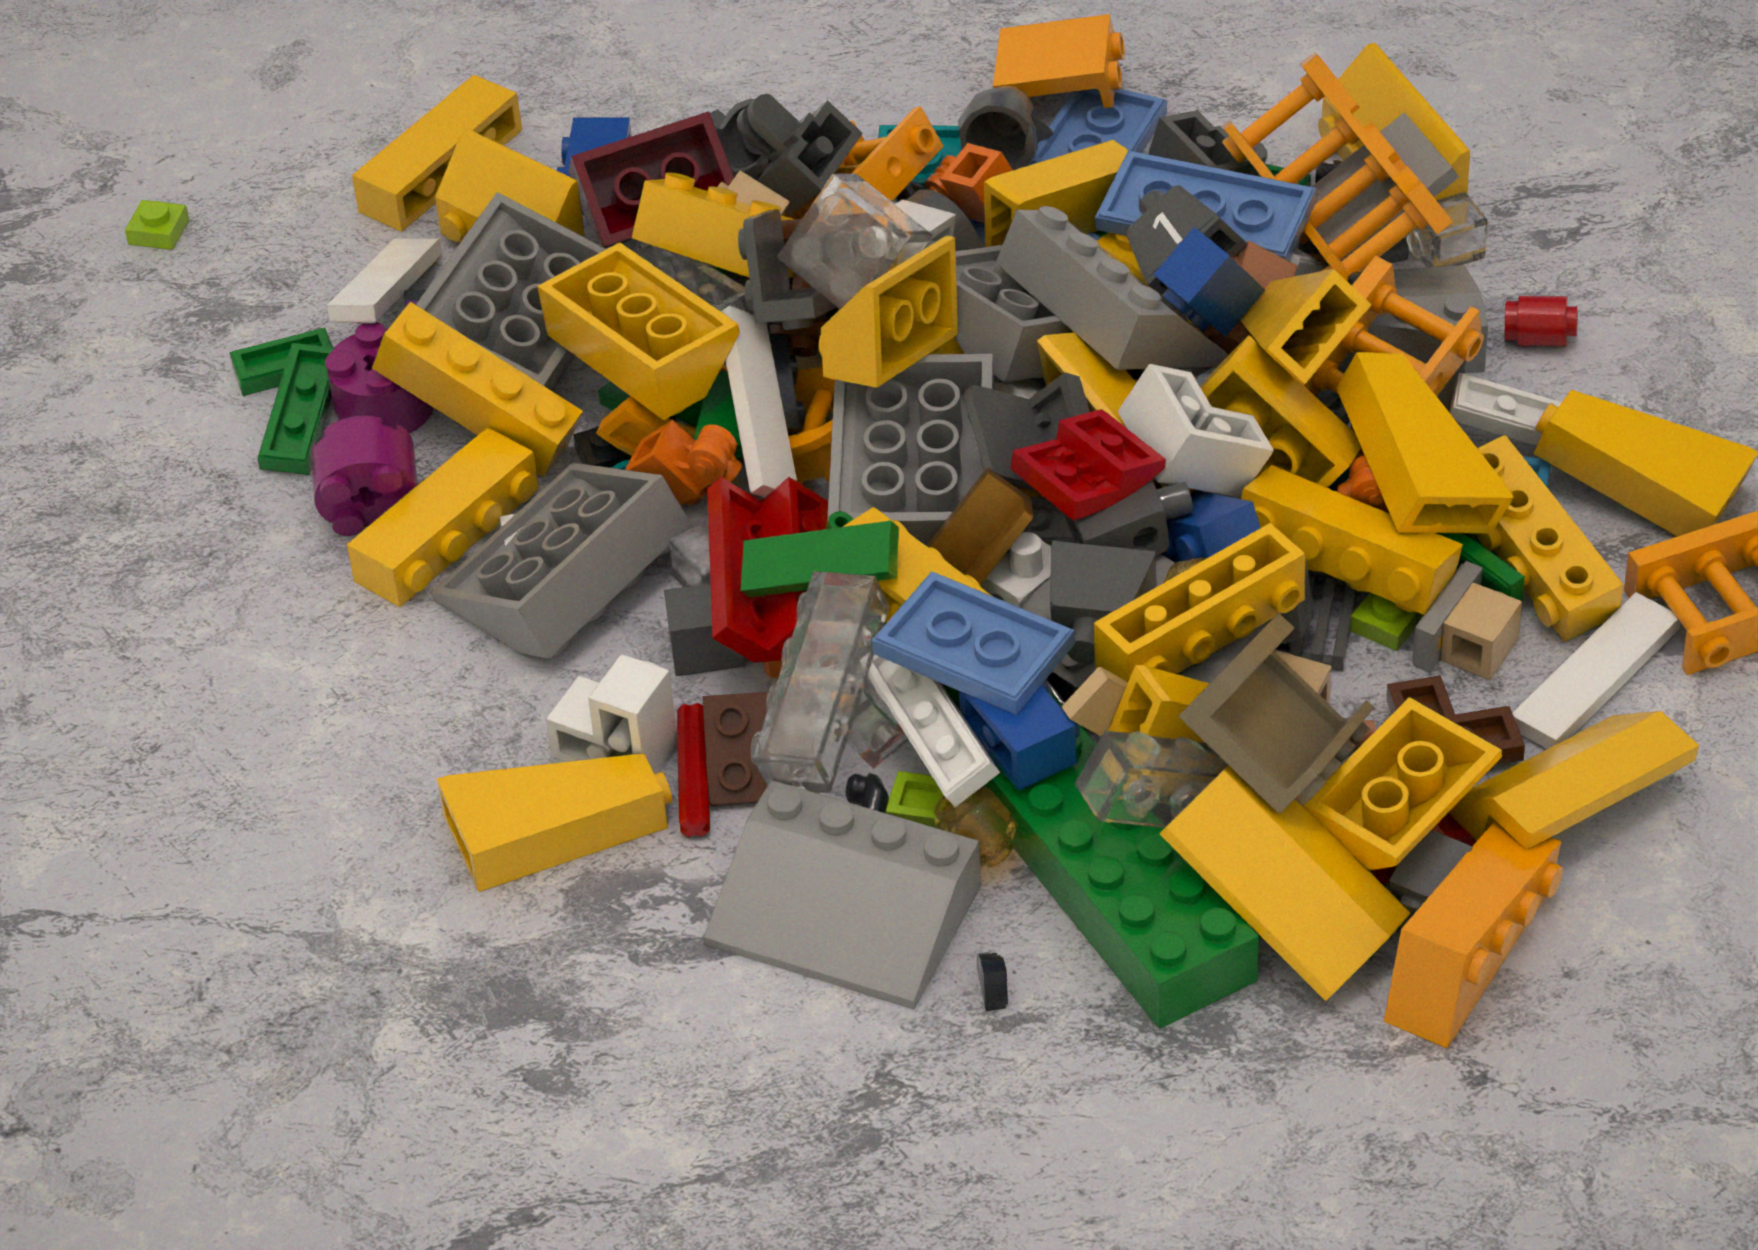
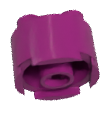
M379 322L363 323L356 328L355 334L336 345L325 359L333 407L338 421L356 416H374L382 418V425L397 430L396 424H398L409 433H412L429 419L433 412V407L372 369L383 335L389 328H384Z
M350 417L332 423L324 429L325 437L318 444L314 441L311 447V463L315 506L319 514L325 520L332 523L333 530L339 535L352 536L362 531L363 527L372 524L418 485L413 439L409 432L400 425L396 424L397 430L382 425V418Z

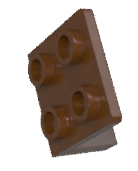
M813 689L702 696L708 800L710 805L755 804L759 801L771 780L820 794Z

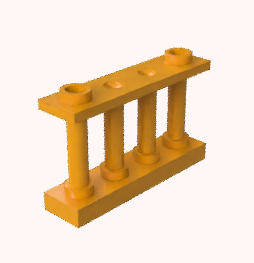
M922 107L913 108L886 137L865 141L861 135L823 190L791 217L786 213L784 216L791 219H804L872 212L876 215L881 214L944 147Z
M1375 255L1352 285L1372 305L1304 386L1314 396L1319 390L1325 391L1326 389H1330L1338 394L1336 387L1344 373L1338 370V366L1349 352L1355 353L1358 350L1360 352L1403 353L1434 394L1438 396L1462 363L1473 360L1482 346L1484 335L1481 331L1480 310L1470 306L1455 326L1397 295L1393 264ZM1389 313L1443 343L1429 361L1424 363L1368 333V327L1379 314ZM1362 448L1358 452L1355 459L1365 455Z
M1758 511L1628 552L1624 592L1629 598L1635 592L1648 599L1662 597L1687 630L1682 669L1687 675L1708 668H1716L1726 662L1758 652V607H1756L1731 575L1732 572L1750 566L1758 567ZM1709 581L1734 615L1708 623L1683 588Z

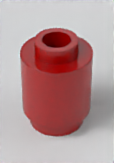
M1519 296L1518 301H1506L1505 341H1517L1518 346H1567V336H1577L1578 306H1568V296Z

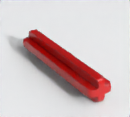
M684 703L677 709L680 832L688 838L694 835L703 837L710 831L703 705L700 703L693 705Z

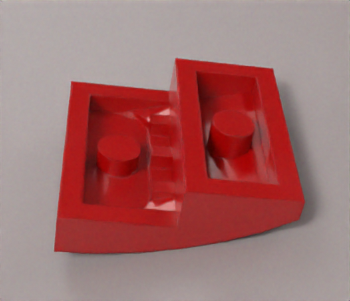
M1100 409L1059 420L1057 438L1054 440L1013 450L1010 469L1074 521L1106 509L1139 490L1165 469L1166 459L1107 412Z

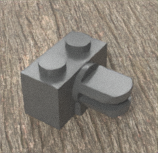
M762 94L745 107L737 118L738 130L771 161L757 181L790 201L785 212L789 217L823 190L863 134L828 100L812 114L809 112L798 121L772 95Z
M1198 110L1159 117L1149 155L1259 176V173L1248 159L1241 164L1236 161L1222 143L1229 136L1221 126L1214 127ZM1258 143L1253 147V150L1265 164L1268 156L1267 150L1263 144Z

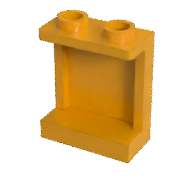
M1110 14L1000 28L993 88L1013 86L1024 91L1028 97L1097 89L1100 92L1103 108L1114 107L1115 90L1122 89V73L1119 60L1125 59L1123 35L1121 32H1114Z

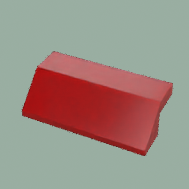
M720 477L707 488L712 639L754 663L833 656L838 651L834 587L750 598L741 592L744 540L824 530L828 520V500L788 477L761 501Z

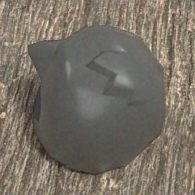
M1013 86L995 87L976 94L958 120L961 150L967 143L1000 151L1013 170L1028 166L1037 152V142L1053 135L1052 130L1038 117L1033 102L1026 93Z

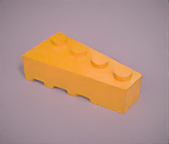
M1496 821L1490 825L1472 846L1473 849L1465 854L1402 927L1384 1016L1385 1023L1448 1049L1520 935L1532 922L1544 898H1551L1555 894L1563 874V867L1557 864L1561 846L1560 840L1550 837L1526 850Z

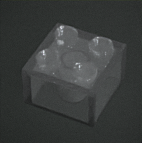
M832 174L776 258L841 309L864 286L924 250L933 235L859 175Z

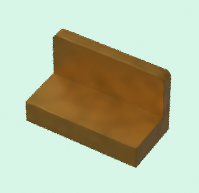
M987 467L930 540L927 547L935 548L945 561L964 575L972 576L981 585L1033 519L1031 498Z

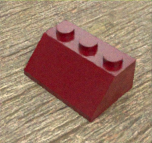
M709 111L571 156L568 171L570 177L578 181L580 203L584 216L604 248L612 247L619 242L624 243L633 240L632 234L645 180L665 179L666 173H677L695 179L694 187L708 191V187H718L721 182L729 186L734 179Z

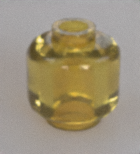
M982 786L957 807H954L945 796L937 803L934 810L936 818L934 819L933 827L978 840L980 846V866H997L1010 855L1013 850L1011 842L1016 835L1017 824L1013 815L991 788Z

